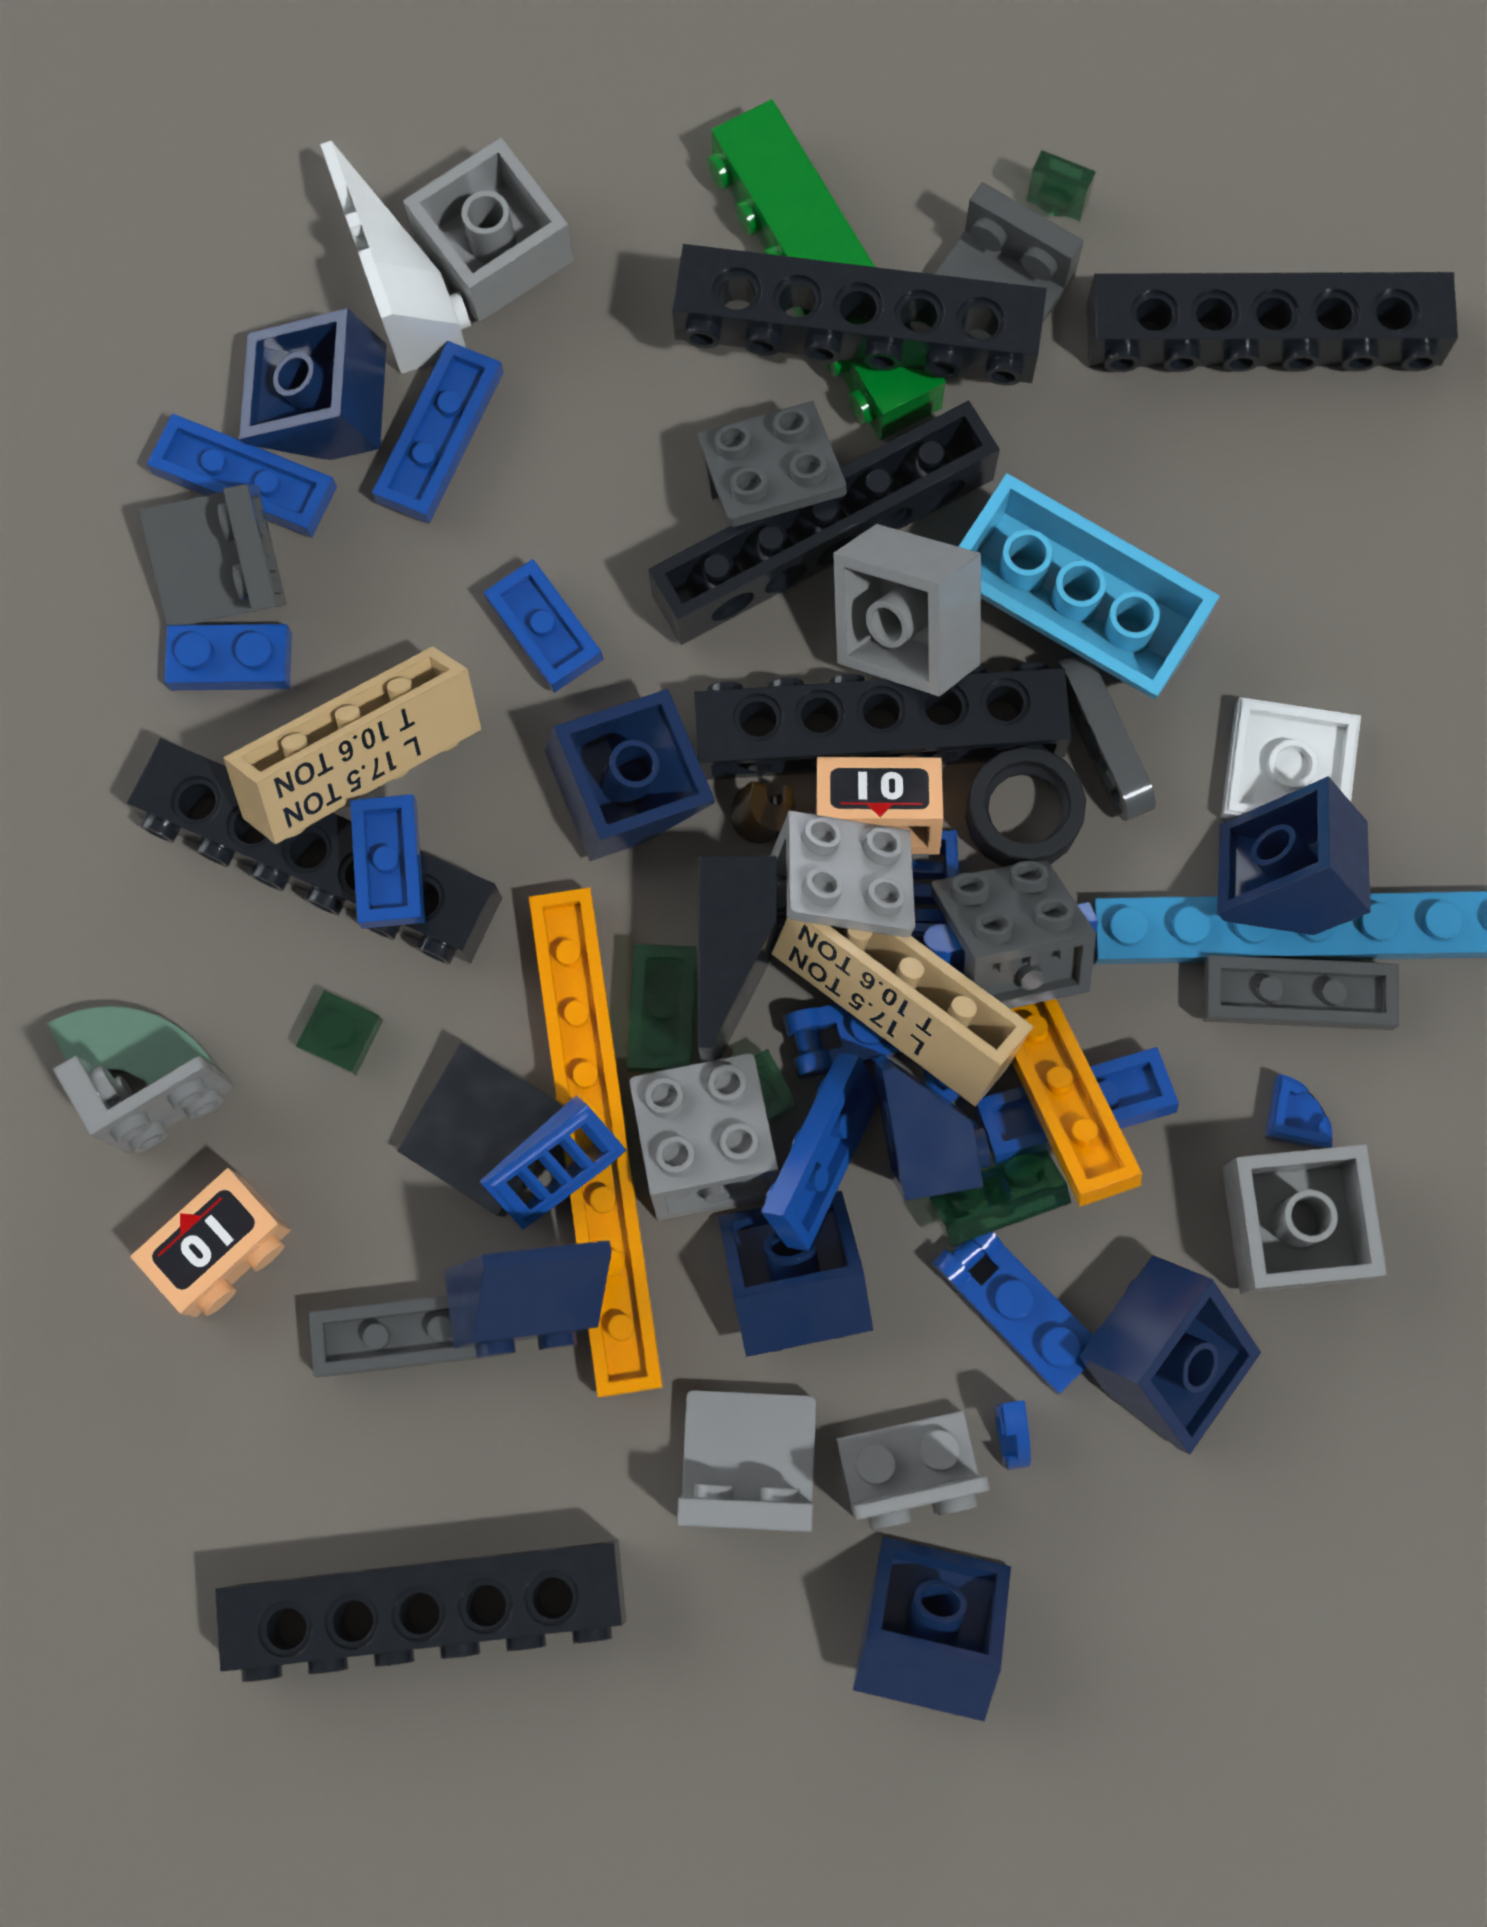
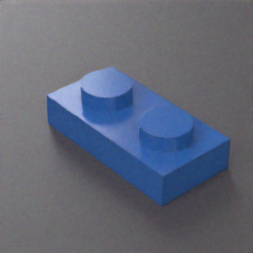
M534 559L484 591L488 604L554 693L604 660L600 648Z
M287 624L167 625L164 683L171 691L290 689L292 631Z
M414 795L350 800L357 923L362 929L425 923L417 800Z

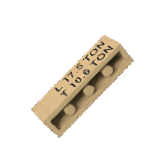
M432 646L223 757L243 819L274 844H277L286 838L300 834L306 827L336 810L350 806V800H357L388 781L404 776L415 766L440 752L454 748L460 741L482 730L468 669Z
M787 917L772 951L774 957L975 1107L1007 1070L1034 1027L912 936L886 935L796 921Z

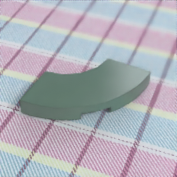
M113 1006L94 1007L69 1013L47 1023L66 1061L74 1056H78L96 1068L104 1065L109 1072L129 1073L145 1081L148 1086L198 1056H201L219 1069L209 1053L191 1035L172 1022L143 1010Z

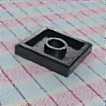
M461 1042L397 1151L495 1215L506 1217L507 1212L485 1189L480 1180L566 1104L471 1045ZM538 1159L528 1166L531 1172L537 1164ZM517 1175L506 1182L517 1195L524 1186V1182Z

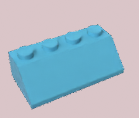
M1008 473L1005 474L958 546L981 553V599L1154 700L1157 699L1181 665L1206 625L1220 597L1215 592Z

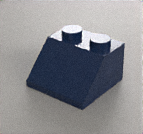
M348 308L248 333L239 440L246 445L326 460L380 449L387 343Z
M669 689L553 726L545 748V754L589 861L645 843L715 802Z
M1329 776L1219 824L1217 914L1223 921L1316 935L1371 912L1368 822Z
M885 1055L872 1056L892 1181L903 1199L907 1201L983 1187L981 1168L991 1167L990 1151L984 1128L978 1129L975 1119L970 1120L955 1104Z
M842 1191L836 1192L809 1251L786 1247L761 1213L763 1207L718 1216L746 1357L874 1331L864 1270Z
M610 1240L482 1254L445 1270L453 1348L475 1346L476 1358H486L516 1353L515 1341L537 1338L539 1350L578 1345L576 1333L597 1328L599 1324L612 1254Z
M1152 1255L1138 1276L1128 1285L1126 1292L1100 1328L1093 1333L1089 1343L1079 1357L1108 1395L1180 1451L1190 1455L1259 1357L1261 1351L1213 1279Z
M883 1536L861 1636L853 1691L985 1722L1001 1671L1011 1566Z

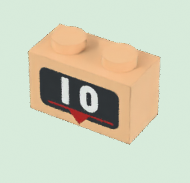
M902 755L899 757H817L816 815L910 830L912 854H940L943 828L942 759L924 758L916 755Z
M227 1168L137 1249L130 1258L180 1314L197 1317L203 1312L206 1316H209L218 1311L233 1297L236 1289L232 1284L250 1268L255 1272L263 1269L281 1253L284 1245L280 1240L291 1229L243 1175Z

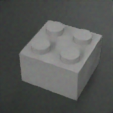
M501 137L403 200L414 238L453 290L460 292L465 306L478 323L574 261L568 223Z
M879 524L874 525L833 553L837 664L936 696H941L980 665L981 553Z
M1367 1144L1236 1157L1222 1166L1240 1294L1367 1282L1387 1276Z

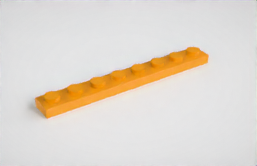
M589 887L530 896L529 903L556 1098L562 1103L567 1104L577 1095L593 1110L626 1149L611 1165L570 1195L576 1243L610 1240L612 1253L599 1324L597 1328L589 1330L598 1398L661 1389L664 1387L592 891ZM581 1128L570 1134L584 1152L594 1144ZM564 1150L567 1168L574 1160Z

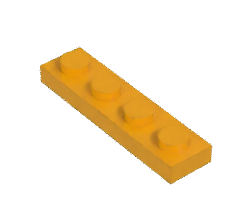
M1057 999L1012 1008L1013 1012L1034 1026L1012 1060V1064L1079 1207L1141 1186L1142 1172Z

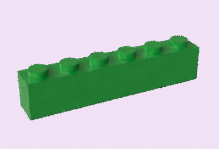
M773 99L711 129L712 155L707 157L711 175L721 190L729 188L737 201L735 203V211L741 226L747 235L757 234L765 248L763 250L764 254L875 267ZM793 308L796 317H802L810 313L805 308ZM858 314L845 318L849 323L856 325L865 324L870 321L866 316ZM910 323L905 325L909 330L914 331ZM847 360L825 363L833 377L839 375L843 377L851 391L848 393V398L854 414L862 425L870 423L880 440L942 409L946 381L944 378L928 374L925 370L898 367L895 370L882 371L873 369L863 362Z

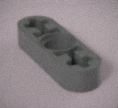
M1075 653L1055 661L1053 669L1065 668L1069 713L1116 813L1123 821H1127L1154 810L1156 801L1152 785L1096 665Z

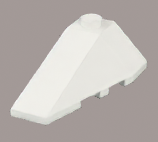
M329 141L320 144L400 373L403 374L437 362L447 341L466 348L461 330L471 327V323L460 292L448 294L441 272L334 143Z

